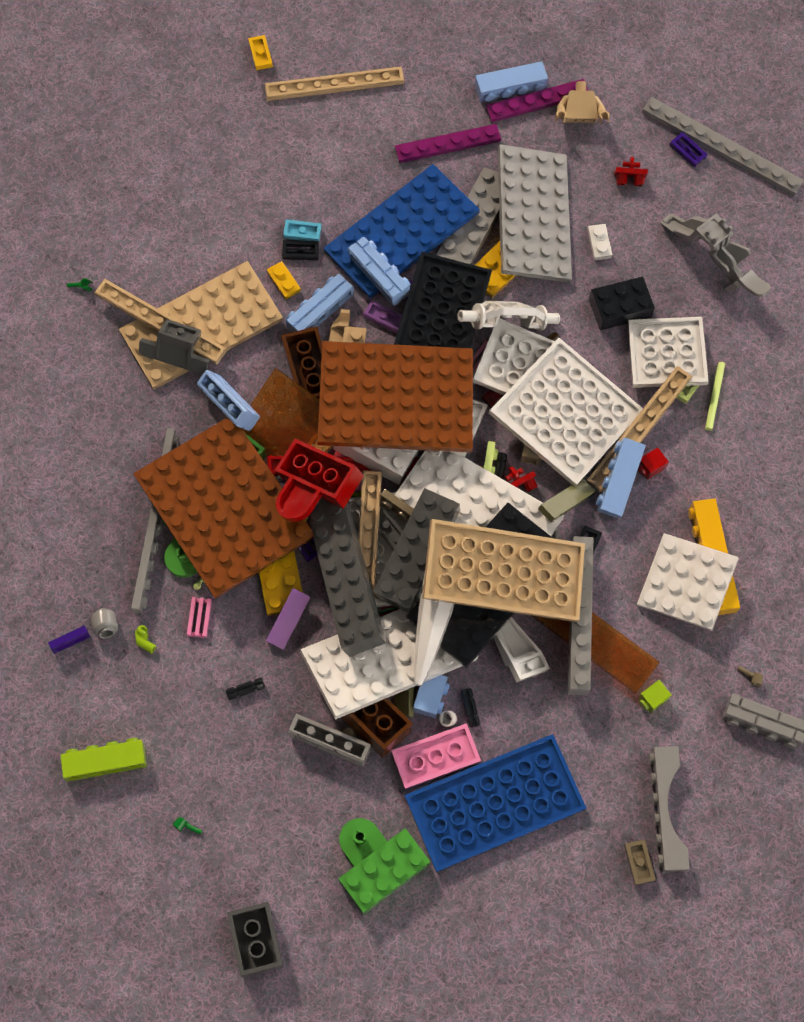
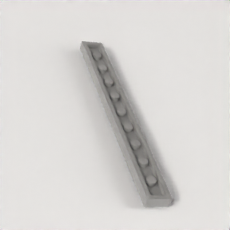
M653 97L650 98L643 108L642 113L678 133H685L691 140L793 196L796 195L804 182L803 179Z
M167 428L162 456L178 447L179 436L176 435V431L173 428ZM153 505L151 506L131 607L134 614L141 615L142 610L147 607V597L145 595L146 590H150L151 579H149L150 572H153L155 561L152 559L153 554H157L158 542H156L157 535H161L162 524H160L161 517Z

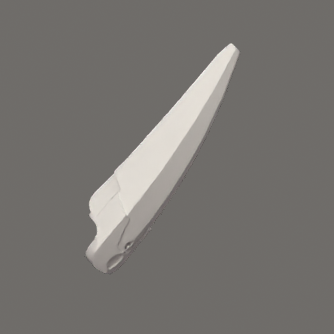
M423 592L419 602L414 683L421 687L441 645L455 605L453 603L422 599Z

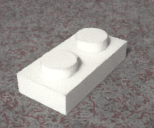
M606 224L588 226L587 230L594 260L612 258Z

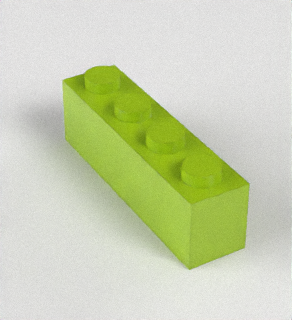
M129 738L124 743H118L117 741L108 742L106 746L102 747L91 745L87 746L86 750L80 751L78 749L66 750V753L60 754L63 778L66 782L147 767L144 743L142 739L138 740V738Z

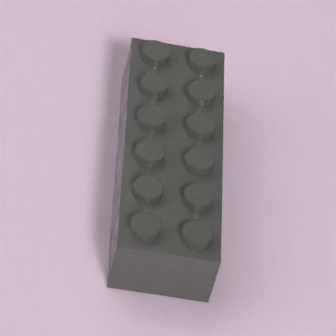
M424 488L373 590L375 598L408 613L413 609L423 585L430 520L455 522L460 512V503Z

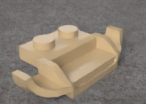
M341 309L338 318L330 327L329 341L365 343L367 328L349 327L350 310Z

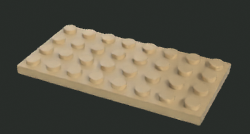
M248 261L157 308L185 325L200 329L202 335L222 345L227 351L283 321V316ZM137 319L119 328L121 335L153 389L189 372V370L143 356L139 353V341L141 338L156 342L158 331Z
M432 519L430 520L422 599L578 622L580 619L585 543Z

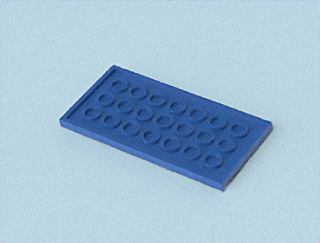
M432 164L323 249L370 299L379 290L351 260L348 255V247L362 237H365L368 241L372 240L377 247L376 250L379 253L383 252L388 258V263L395 265L399 270V275H401L419 261L421 251L426 253L432 251L478 215L480 209Z
M553 734L404 795L436 873L587 809Z

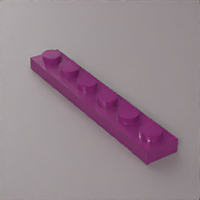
M580 79L486 105V111L491 123L555 106L560 103L565 95H568L569 91H576V82L585 80Z
M497 124L395 145V151L399 163L501 142V136Z

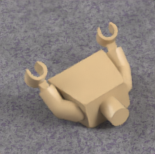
M578 81L576 82V91H569L568 95H565L558 104L555 121L557 122V119L560 118L563 120V123H596L599 117V123L601 124L602 119H606L609 122L610 114L605 110L599 97L595 96L594 91H586V82Z

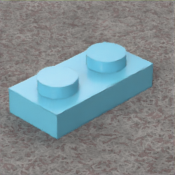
M286 219L283 238L299 241H320L322 225L321 223Z

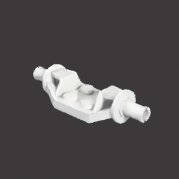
M485 301L482 304L476 303L472 311L459 310L458 320L459 322H471L473 328L481 329L483 327H496L500 316L512 318V315H517L520 318L521 326L543 331L547 324L558 325L560 315L559 313H547L543 305L534 308L520 302Z

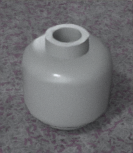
M101 608L91 616V625L96 636L106 639L112 637L117 632L118 622L116 614L112 610Z

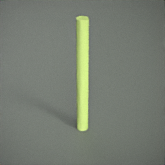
M718 362L705 426V430L708 431L713 430L725 369L724 362Z

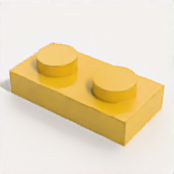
M265 35L248 38L256 71L273 67Z
M282 261L266 269L267 274L285 300L301 292V288Z

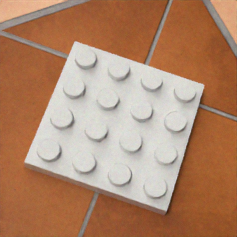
M702 317L628 320L633 388L661 387L676 366H679L692 376V379L686 386L708 385Z
M499 318L497 326L493 328L481 357L473 383L505 395L555 341Z
M664 533L637 605L712 631L739 558Z

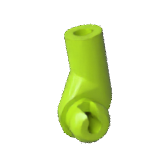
M140 625L135 631L136 645L152 654L156 649V645L148 641L147 627Z

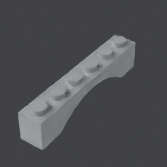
M654 747L648 755L649 765L653 766V773L650 774V783L654 785L655 793H652V804L656 806L657 813L654 814V826H658L655 842L656 847L660 848V855H657L658 868H661L662 873L687 872L690 870L688 848L674 831L668 812L670 784L680 767L679 747Z

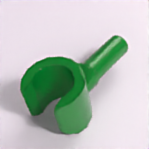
M83 278L78 283H67V287H78L90 292L93 289L88 285L94 282Z
M182 817L177 818L173 823V826L179 831L186 827L199 835L202 830L190 825Z

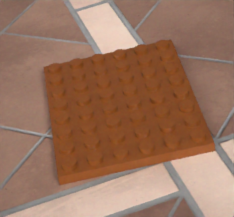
M322 341L317 445L472 453L473 349Z
M228 417L133 473L135 479L214 599L313 539L314 533L304 519L298 522H290L278 513L276 499L282 490L281 485L243 430L236 426Z

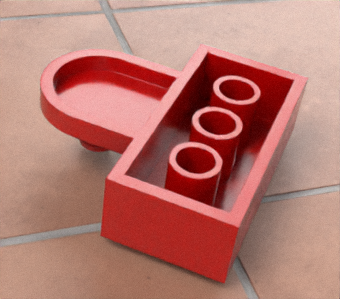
M295 438L275 469L282 480L286 481L277 496L276 509L285 520L290 522H298L308 517L320 498L344 509L364 476L355 465Z

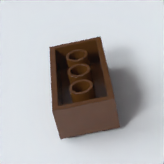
M318 327L281 335L283 350L300 409L319 406L322 341Z
M387 698L341 717L366 743L371 744V748L382 758L411 733L413 723Z

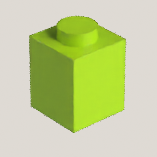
M658 680L638 697L640 700L639 704L645 711L648 710L652 713L668 701L672 694Z

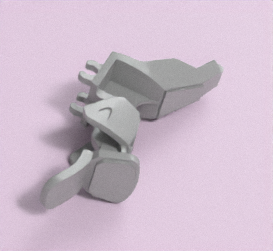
M716 213L709 219L694 216L684 220L674 214H669L661 220L663 226L689 244L693 245L699 239H702L710 246L709 256L730 282L724 288L726 291L731 292L742 286L756 297H763L770 292V285L759 278L752 269L742 273L736 265L748 257L751 252L749 248L730 241V238L733 236V226L730 225L728 227L725 223V218L721 219Z

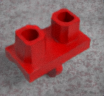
M630 157L629 162L623 161L622 167H616L614 170L616 184L626 185L627 177H634L633 186L642 187L648 175V169H639L640 162H634V157Z
M514 467L508 468L509 475L505 476L507 482L513 479V482L510 483L511 485L517 487L523 484L527 492L537 487L534 471L519 477L520 474L524 473L522 468L518 470Z

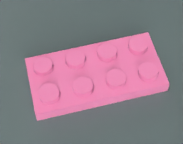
M467 723L391 750L405 790L481 762Z

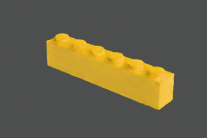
M716 498L693 501L688 509L689 519L693 520L694 524L692 526L693 537L697 538L699 545L728 554ZM733 576L718 615L737 613L740 609Z

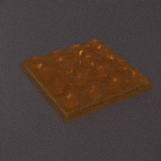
M275 368L250 405L260 415L259 420L250 431L241 429L265 448L267 456H284L295 438L314 446L318 440L320 400L279 369Z

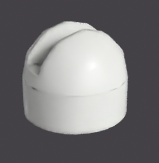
M443 711L440 714L439 720L443 726L450 727L457 722V716L453 711Z

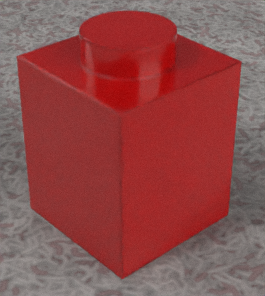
M657 447L641 458L638 472L648 480L666 469L669 461Z

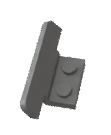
M166 319L159 330L156 342L141 338L139 341V353L141 355L198 374H203L207 370L210 359L193 354L194 346L201 337V330Z

